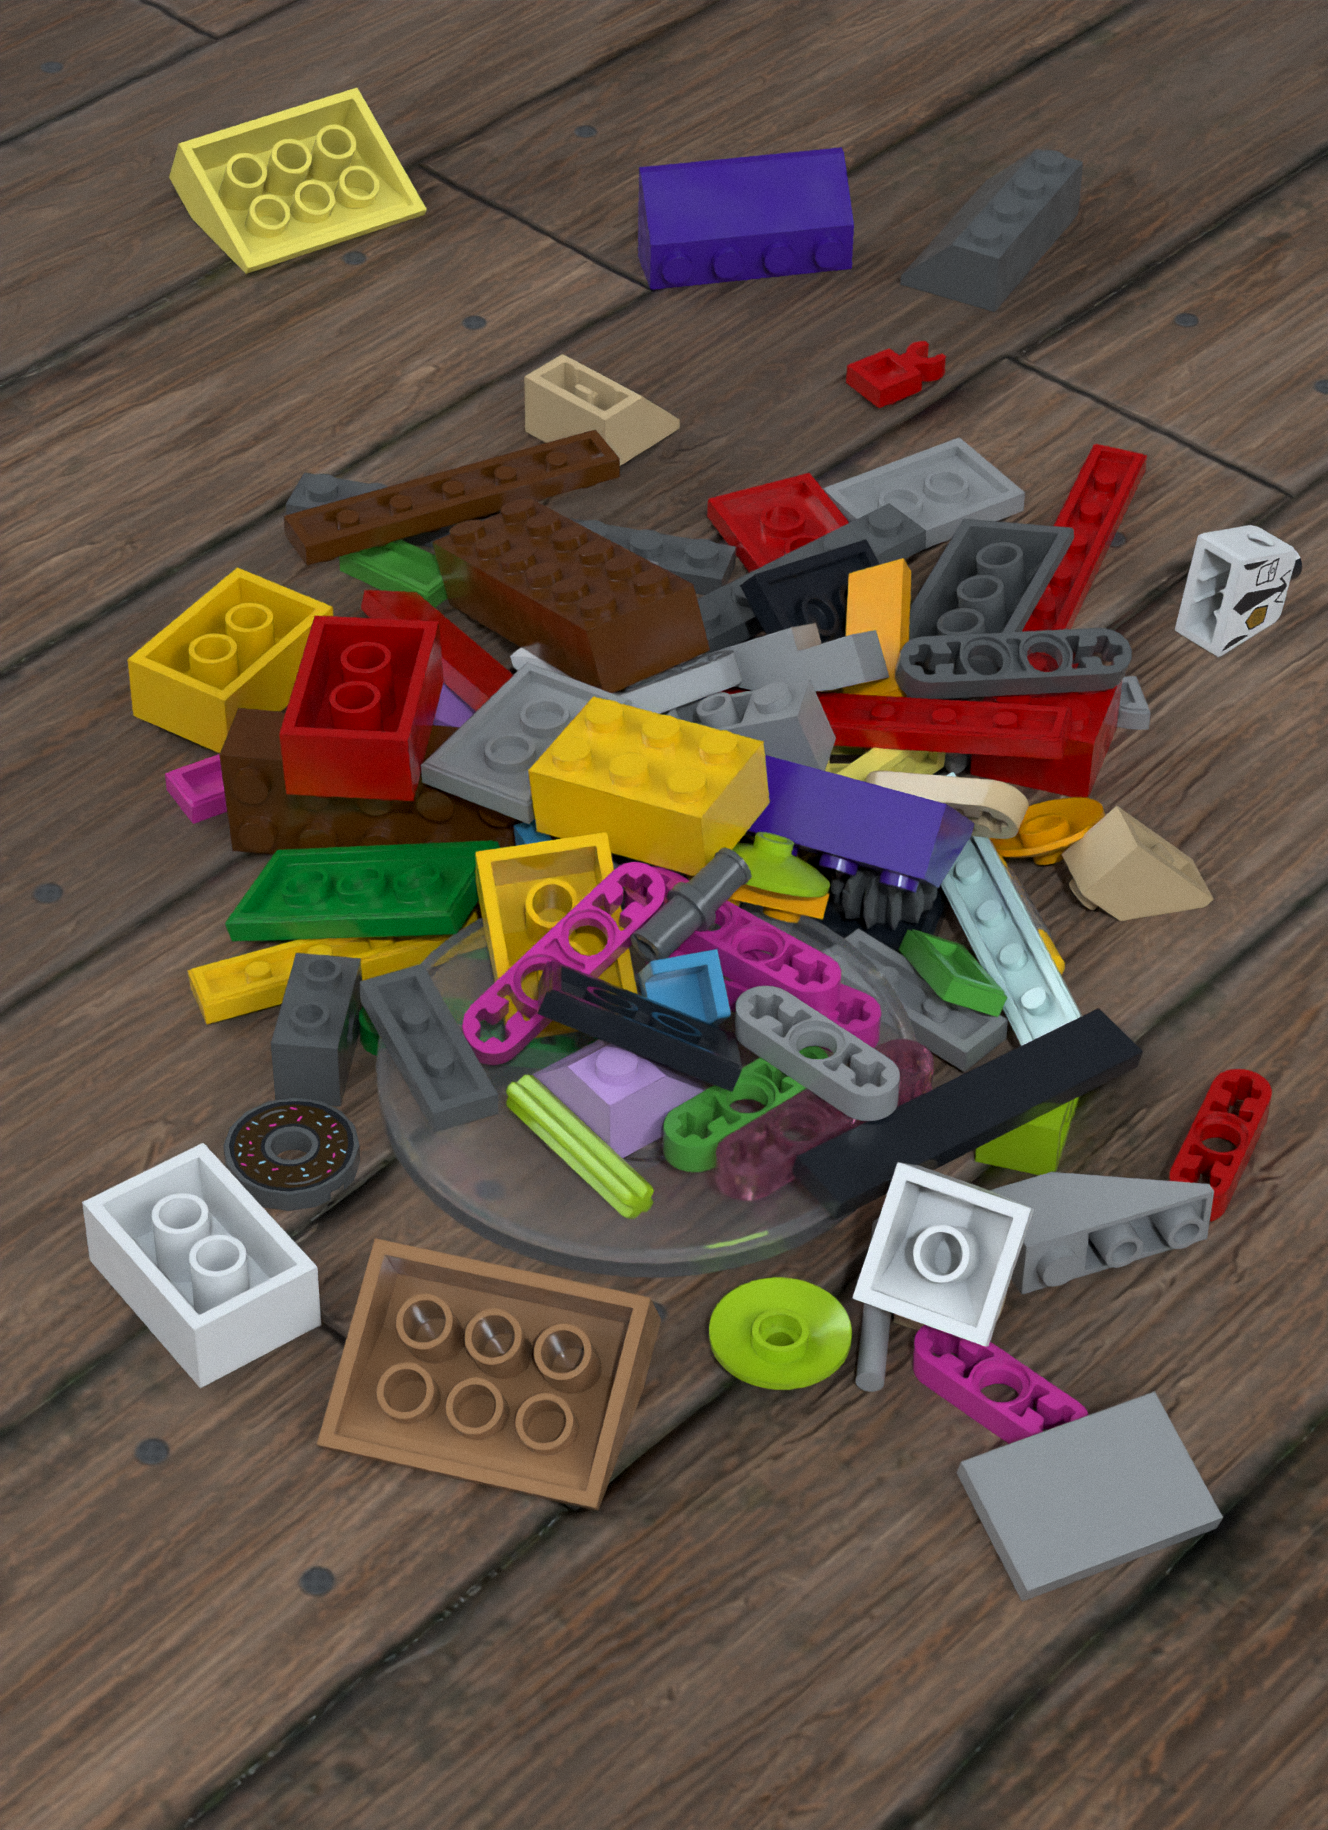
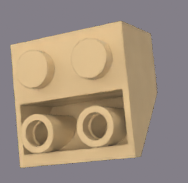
M563 354L524 377L525 432L545 443L596 429L620 458L621 466L680 429V419L643 396Z

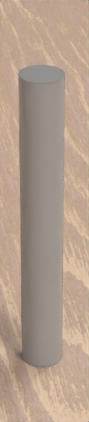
M879 1218L874 1220L872 1224L871 1241ZM864 1303L856 1385L864 1391L874 1392L882 1389L884 1386L891 1312Z

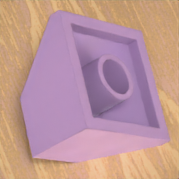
M601 1039L532 1074L622 1158L663 1137V1124L667 1114L674 1108L710 1088L701 1079Z

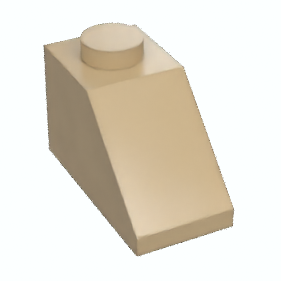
M1118 806L1113 808L1088 830L1082 839L1062 853L1073 876V879L1069 881V886L1079 901L1090 910H1095L1099 906L1119 921L1204 908L1214 900L1193 859Z

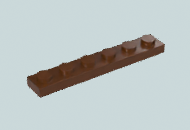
M595 429L283 516L285 536L307 566L318 562H328L339 556L371 547L385 546L396 540L424 532L438 531L442 527L477 517H487L495 512H499L505 504L515 500L531 499L540 502L548 497L580 488H590L598 483L619 478L620 458Z

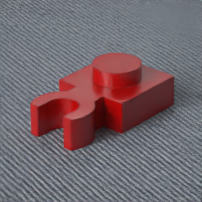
M926 341L910 344L906 349V353L901 355L888 348L847 365L846 384L876 407L881 408L922 391V381H935L945 375L946 356L938 354L928 358L929 343Z

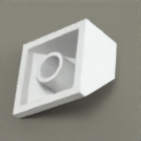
M898 1162L852 1298L982 1346H989L1034 1209L982 1187L922 1166Z

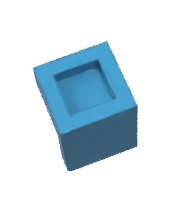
M717 949L654 960L637 974L643 997L715 1026L720 1025L731 1016Z

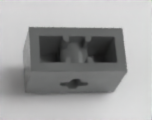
M296 953L271 1041L275 1100L295 1097L318 1100L330 1106L341 1107L360 1034L359 1012L363 1006L360 1001L359 981H362L361 958Z

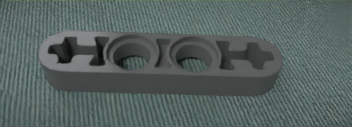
M1106 628L922 636L911 639L903 646L895 667V679L898 686L907 695L914 698L928 699L1102 691L1112 689L1122 682L1132 659V649L1128 641L1120 633ZM1035 652L1049 654L1057 661L1059 668L1052 672H1041L1029 663L1027 656ZM1094 652L1101 653L1103 660L1112 662L1111 665H1102L1101 659L1092 656ZM976 655L988 656L998 664L1000 671L992 675H982L970 667L968 659ZM950 659L956 660L955 666L954 663L948 664ZM915 662H925L926 668L934 671L932 675L924 674L922 667L915 665ZM1078 663L1077 669L1072 668V664Z

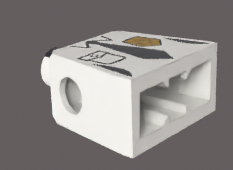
M1253 525L1198 535L1175 631L1217 657L1226 654L1278 620L1282 613L1289 583L1291 580L1296 579L1302 571V561L1299 554L1295 551L1294 547Z

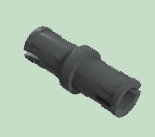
M721 848L715 854V857L688 883H677L667 894L668 902L641 929H638L631 935V943L639 955L649 963L654 960L668 958L695 931H706L716 920L715 912L741 885H744L751 879V871L743 858L731 849Z

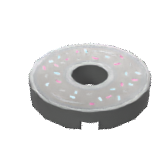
M295 1097L268 1101L246 1111L230 1127L223 1145L225 1166L262 1207L293 1211L313 1208L331 1200V1192L339 1189L343 1184L345 1190L354 1181L360 1164V1146L354 1124L342 1111L318 1100ZM288 1150H300L307 1153L305 1156L293 1160L282 1159L277 1156Z

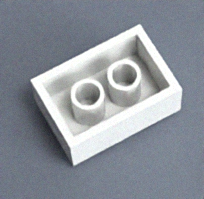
M204 1143L82 1202L90 1261L200 1388L321 1325L317 1266Z

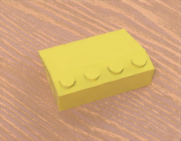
M358 88L178 143L169 176L191 218L245 274L423 216L427 210Z

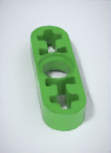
M809 1046L799 1051L800 1054L810 1059L828 1058L826 1052L818 1046ZM760 1057L742 1068L733 1092L713 1085L667 1114L663 1124L664 1156L672 1166L682 1171L703 1172L710 1170L820 1104L823 1099ZM751 1099L760 1102L765 1107L755 1113H741L732 1109L730 1105L738 1100Z

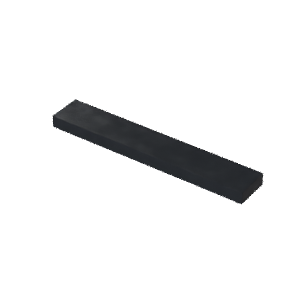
M1097 1008L896 1107L892 1114L883 1119L867 1121L796 1156L792 1174L835 1219H838L887 1194L898 1162L919 1165L935 1170L1135 1069L1139 1064L1143 1051L1103 1011Z

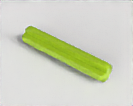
M525 1074L518 1082L512 1081L506 1089V1094L508 1095L506 1100L507 1107L624 1218L635 1219L641 1212H648L654 1203L651 1198L654 1192L653 1186L535 1076Z

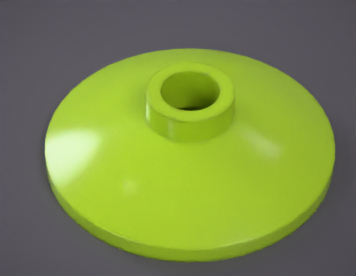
M757 832L753 844L737 843L732 851L743 858L751 871L752 877L745 883L747 885L799 897H822L829 892L830 882L818 870L791 854L794 842L783 836L767 832Z
M772 1277L745 1283L730 1291L720 1300L711 1315L709 1341L712 1352L718 1362L736 1378L761 1388L791 1390L816 1384L828 1378L840 1368L850 1351L852 1327L849 1316L842 1304L826 1290L803 1280Z

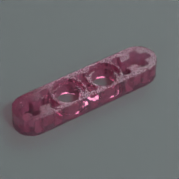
M895 1039L874 1048L891 1059L899 1069L900 1083L897 1107L932 1089L934 1060L932 1053L926 1046L912 1040ZM805 1089L729 1134L718 1144L715 1159L716 1185L722 1193L742 1201L758 1200L768 1196L796 1179L792 1174L796 1156L867 1121L847 1116L810 1090ZM803 1127L814 1131L817 1136L808 1141L798 1142L786 1138L782 1133L790 1128Z

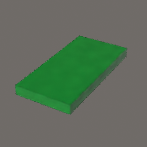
M489 840L277 850L225 922V926L232 941L457 934L479 900L476 886L475 852L497 849L500 846L498 841Z

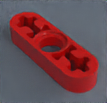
M1246 1069L1226 1070L1214 1078L1169 1174V1181L1198 1183L1200 1173L1210 1177L1209 1184L1214 1190L1210 1222L1217 1220L1225 1213L1268 1120L1272 1096L1271 1086L1263 1076ZM1237 1100H1243L1239 1116L1229 1113L1230 1105L1233 1106ZM1209 1138H1223L1232 1142L1237 1148L1229 1152H1217L1207 1148L1202 1142Z

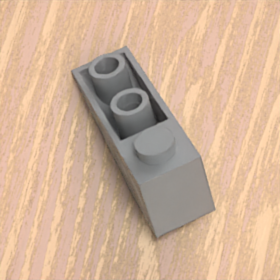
M810 679L788 684L773 682L760 689L735 694L715 693L703 700L693 701L660 713L764 741L765 755L823 771L826 769L836 740Z
M1061 1172L1046 1173L990 1190L1034 1209L1011 1277L1021 1295L1049 1286H1060L1075 1278L1112 1267H1123L1135 1260L1172 1249L1186 1248L1195 1242L1207 1239L1214 1190L1210 1184Z

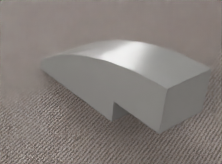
M816 623L791 627L708 653L733 650L743 679L741 683L734 687L749 690L760 689L773 682L788 684L810 679L815 692L828 691L889 677L876 630L848 635L822 644ZM698 656V657L692 658V659L687 660V661H685V662L694 660V659L699 658V657H702V656Z

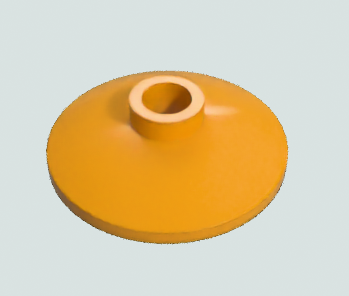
M1072 797L1049 800L1028 807L1015 837L1009 839L990 838L997 853L1003 857H1033L1035 864L1049 865L1063 860L1062 853L1069 846L1082 839L1084 834L1105 816V812L1100 802L1090 798Z

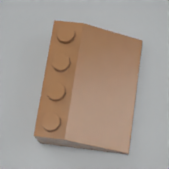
M375 1238L317 1446L326 1450L599 1511L644 1389L661 1318L651 1297Z

